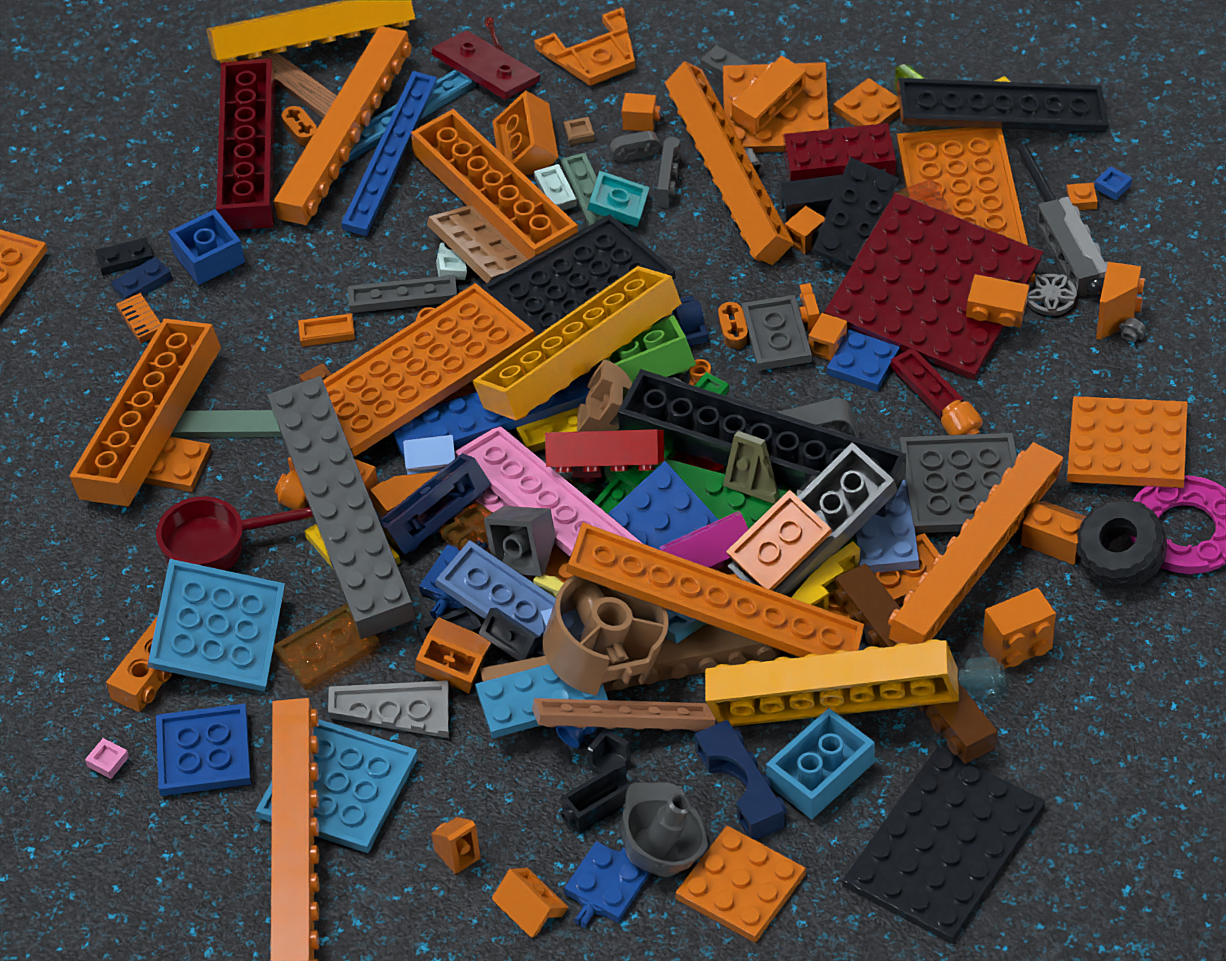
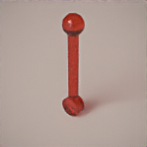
M492 17L485 18L484 25L489 28L494 47L503 51V47L499 44L493 27L494 19Z

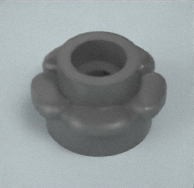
M1129 317L1124 323L1119 325V328L1122 330L1121 336L1129 342L1141 341L1145 336V325L1135 318Z

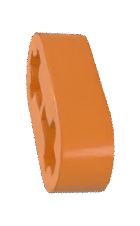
M291 106L282 112L285 129L296 143L301 146H307L317 130L316 124L301 107Z
M735 302L723 303L718 309V321L724 344L731 349L743 348L748 342V329L743 310ZM728 314H732L734 320H730ZM732 331H736L738 337H734Z

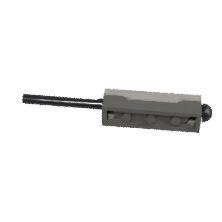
M1020 144L1017 148L1045 200V203L1038 204V227L1065 276L1074 284L1077 297L1088 294L1101 296L1108 262H1104L1099 245L1093 242L1088 225L1083 224L1080 219L1078 207L1073 206L1069 197L1060 198V200L1055 198L1027 144Z

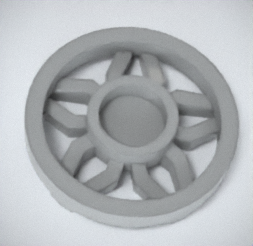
M1063 274L1035 275L1034 282L1028 283L1027 305L1039 314L1057 316L1068 312L1075 305L1077 297L1076 288L1068 277ZM1035 302H1042L1046 308L1037 305ZM1060 302H1068L1066 305L1058 308Z

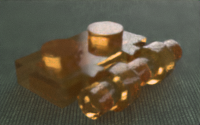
M477 502L454 517L455 522L449 525L443 524L439 532L446 542L454 544L455 548L459 551L462 550L469 540L472 542L480 540L482 543L488 541L484 518L493 512Z

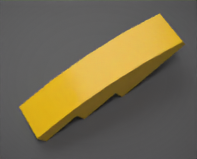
M852 541L835 553L806 579L791 598L828 611L829 597L835 591V578L860 566V548Z

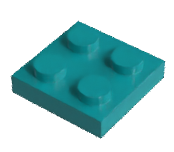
M599 171L587 210L602 216L610 214L624 224L637 227L649 187Z

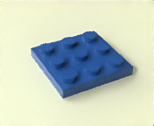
M666 461L608 513L611 518L643 544L659 550L660 546L719 520Z
M246 704L156 715L158 786L160 796L251 785Z

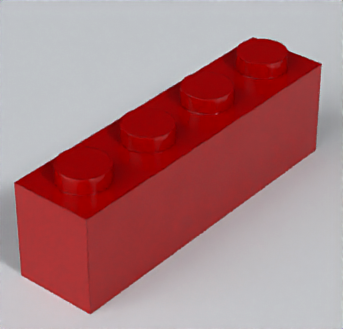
M664 430L545 433L546 467H555V473L572 472V466H583V472H600V466H611V471H628V465H638L639 471L655 470L656 464L664 462Z

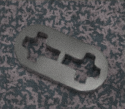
M653 131L620 136L610 143L613 158L619 162L650 157L657 154L661 148L658 136Z

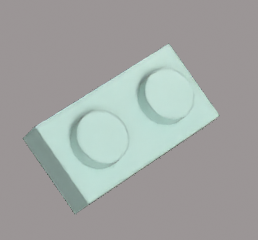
M559 164L534 171V177L540 190L561 210L577 206L576 197Z

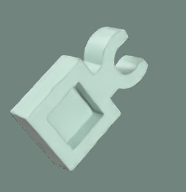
M440 243L436 260L438 277L455 275L456 279L465 280L467 273L466 263L453 250L445 248L444 243Z

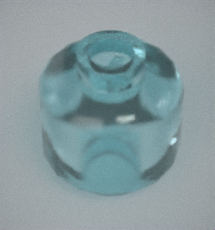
M991 656L969 658L966 661L965 668L960 669V684L966 687L971 696L996 695L999 693L1000 688L1005 686L1003 663H998L997 659Z

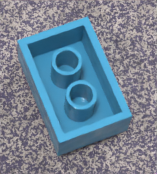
M828 708L766 764V775L774 791L810 819H813L874 763L875 742Z

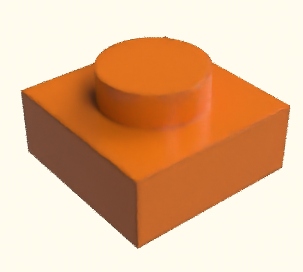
M1094 183L1067 185V197H1069L1073 206H1077L1079 210L1097 209L1098 201Z

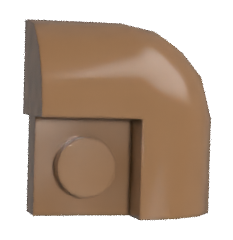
M604 359L589 380L587 387L591 389L587 395L585 405L582 403L579 405L577 432L617 431L619 429L618 410L632 386V382L628 375L616 364Z

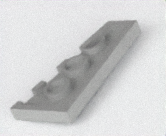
M448 681L330 686L328 699L329 718L449 738Z

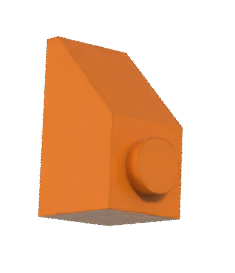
M456 817L448 823L441 824L431 833L434 851L455 875L481 858L476 824L472 820Z

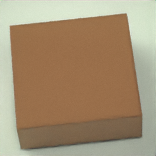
M589 117L563 122L570 146L595 141Z

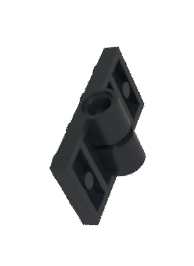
M850 157L835 194L827 208L823 224L811 253L850 269L888 206L899 178Z

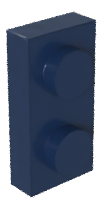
M154 257L112 281L111 284L113 290L123 300H126L139 293L141 295L148 293L172 279L170 270L157 257Z

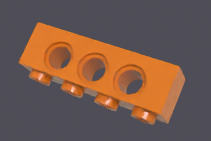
M157 617L106 682L111 700L140 713L147 704L153 701L157 690L163 682L168 681L172 675V672L147 668Z

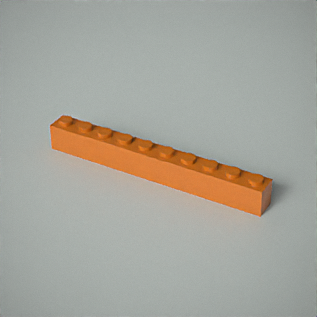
M379 26L275 197L274 204L278 219L307 225L311 217L317 213L318 205L327 196L330 185L339 175L340 168L349 159L350 151L359 142L365 126L369 125L375 109L380 107L381 99L390 90L393 79L400 73L403 62L411 54L412 45L409 43L407 31Z
M684 61L665 82L670 92L669 97L677 105V112L684 119L687 125L686 130L696 142L695 147L705 160L704 165L714 177L713 182L723 195L722 200L729 206L732 212L731 217L741 230V237L748 243L751 249V256L758 262L764 261L774 265L794 243L703 70Z
M1034 442L1026 451L1022 450L1019 453L1014 467H1008L1003 474L1001 483L999 485L995 484L991 488L987 501L979 503L972 520L968 518L961 528L960 535L951 538L945 554H939L936 557L932 570L929 573L924 572L918 582L917 589L908 592L900 610L896 608L888 621V624L891 625L889 639L898 644L908 643L910 645L925 643L933 639L1024 522L1034 503L1042 499L1059 477L1063 461L1062 456Z
M309 698L273 701L271 961H318L317 959L314 960V950L319 949V934L317 930H314V921L319 920L318 902H314V892H319L318 874L314 873V864H319L318 846L314 845V836H319L318 818L314 817V808H319L318 791L314 790V781L319 780V769L317 762L314 763V754L319 753V743L317 735L314 736V727L319 726L317 709H312Z

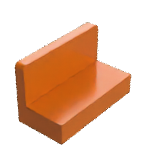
M529 868L509 869L492 896V900L530 937L538 935L548 918L563 917L568 909V906Z

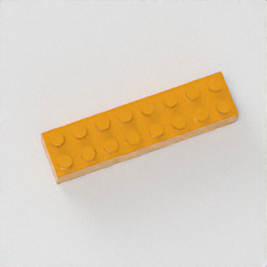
M342 0L211 27L206 30L212 57L221 63L237 61L236 56L244 55V58L247 59L262 56L261 51L269 50V53L272 52V54L287 51L286 46L293 45L296 48L311 46V41L318 40L321 43L336 41L335 36L342 35V37L346 38L361 35V30L375 33L379 26L384 27L391 24V27L395 28L408 26L409 20H414L415 16L411 0Z
M637 266L473 380L483 408L516 421L526 417L529 411L547 402L553 394L567 388L570 382L580 375L588 373L597 363L608 359L614 351L621 346L629 344L638 334L649 330L655 322L669 316L675 308L680 306L682 303L672 276Z
M936 639L920 644L899 643L894 647H867L864 650L851 652L839 650L834 654H807L804 657L791 659L779 657L774 661H748L745 664L732 666L720 664L714 668L705 669V701L717 723L728 720L732 727L819 717L828 708L840 715L959 701L958 668L947 641Z

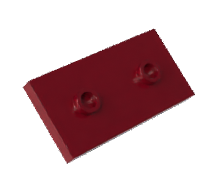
M468 30L432 47L431 55L503 99H507L540 82L539 73Z

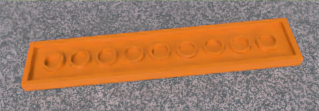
M582 522L565 571L799 657H804L807 654H834L839 650L858 651L864 628L863 623Z

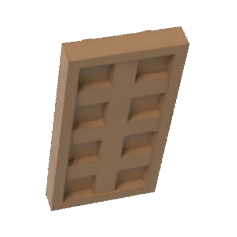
M472 205L429 216L427 226L486 283L529 260Z

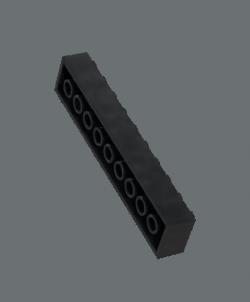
M640 369L618 410L620 431L664 430V446L724 466H728L733 438L738 431L763 439L766 442L775 482L804 491L851 443H854L894 479L897 491L906 474V453L643 369ZM895 495L875 515L885 518Z

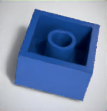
M215 209L168 231L173 254L198 285L245 263L241 240Z

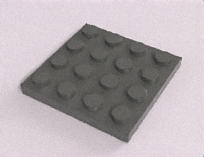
M1013 433L899 438V450L906 453V474L904 480L915 533L961 531L964 522L968 518L972 520L979 503L987 501L991 488L995 484L999 485L1001 483L1003 474L1008 467L1013 468L1017 455Z

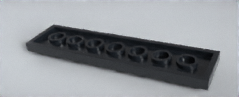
M898 78L896 83L902 125L1106 132L1109 126L1101 85Z

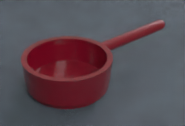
M208 496L192 497L176 503L163 514L157 525L156 539L167 565L169 560L173 559L227 571L237 562L241 555L243 531L311 519L313 515L310 507L241 520L237 510L222 499Z

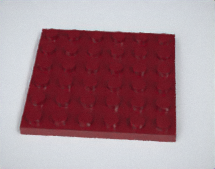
M895 192L824 311V314L846 320L847 328L899 346L900 350L904 352L914 348L926 361L974 380L1004 328V325L986 320L978 321L974 318L966 317L967 302L974 275L1028 285L1043 258V251Z

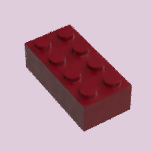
M888 123L784 134V160L788 181L842 175L850 157L874 168L886 169V173L896 176V158Z

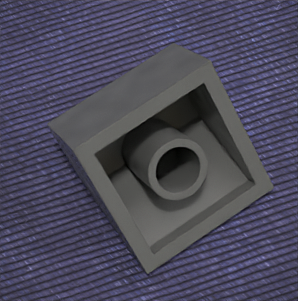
M503 506L484 518L491 555L521 575L542 576L545 574L556 537L551 509Z

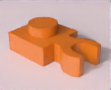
M811 283L800 285V301L803 307H799L802 322L806 323L808 333H810L819 319L820 313Z

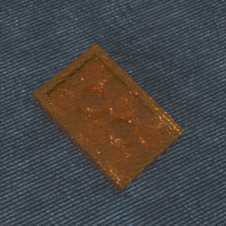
M346 603L276 643L273 648L276 655L306 691L380 648V642L375 634L360 639Z

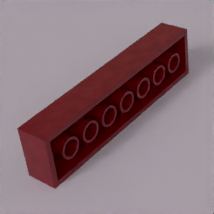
M272 59L221 62L216 210L232 230L273 227L276 80Z

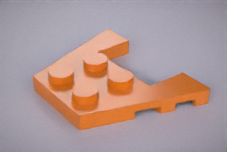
M622 7L602 15V22L609 30V33L583 43L565 48L555 33L534 40L535 49L588 85L596 84L635 69L634 54Z

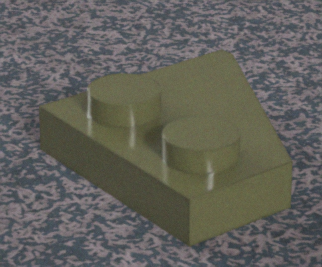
M738 431L733 438L723 486L775 504L779 498V493L765 440Z

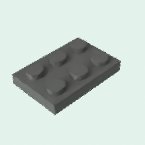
M795 295L741 303L757 371L812 362L811 350Z

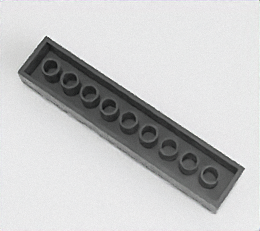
M318 376L268 394L273 415L360 639L415 620L416 617L411 599L322 377Z

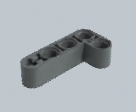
M834 398L778 412L859 438L858 420L849 402L845 399Z

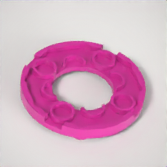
M1184 475V488L1146 486L1136 495L1133 501L1145 504L1146 507L1152 509L1158 518L1171 507L1188 505L1204 510L1212 517L1216 526L1212 538L1199 543L1198 546H1179L1172 543L1170 539L1167 540L1166 558L1161 568L1191 575L1209 572L1226 564V488L1202 477ZM1130 535L1131 541L1134 544L1137 538Z

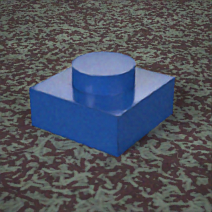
M1110 166L1095 180L1094 188L1117 200L1132 185V178Z

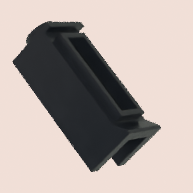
M621 761L561 796V817L568 827L573 826L580 835L582 830L625 806V797L629 785L635 782L640 783L637 778L631 781L627 779L626 764Z

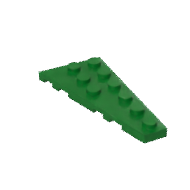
M664 458V461L672 467L718 519L740 511L748 529H750L774 505L765 500L723 486L725 474ZM628 465V471H611V466L609 467L610 474L632 488H636L654 471H639L638 465ZM778 489L779 498L777 501H779L788 491Z

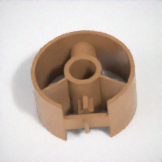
M573 575L560 588L544 631L543 650L546 660L552 670L565 683L591 695L598 694L603 682L622 679L624 684H628L630 676L639 674L641 675L638 681L642 685L651 674L666 636L668 614L664 607ZM575 609L584 625L579 642L569 633L561 618L562 615ZM628 658H632V659H636V660H637V661H632V662L623 663V664H619V665H614V666L608 667L609 665H611V664H613V663H617V662H621V661H626V660H628Z

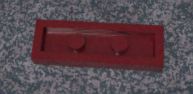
M914 348L891 359L890 367L940 418L943 416V409L956 400L964 402L961 395Z

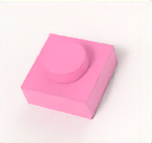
M103 738L88 755L85 762L87 767L111 779L129 758L126 749Z

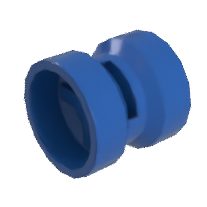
M557 726L556 731L567 745L572 748H578L585 741V736L592 734L598 727L586 726L584 728H576L573 726Z

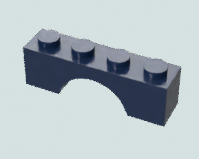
M725 720L695 733V751L709 773L729 774L743 783L746 791L737 801V820L747 836L757 840L784 828V814L787 813L783 800L780 797H775L768 776L761 774L758 770V763L753 752H747L743 746L744 740L738 729L733 730L728 720Z

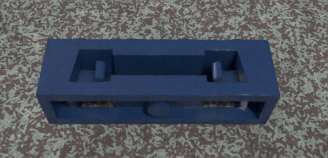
M462 453L379 520L385 537L393 550L404 555L415 551L420 546V542L426 537L437 533L442 528V524L462 513L463 507L469 502L477 500L484 495L485 490L492 484L476 459ZM415 514L419 516L416 519H412Z

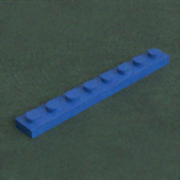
M415 71L412 72L341 223L342 230L364 236L368 235L411 142V132L417 129L436 88L437 77Z

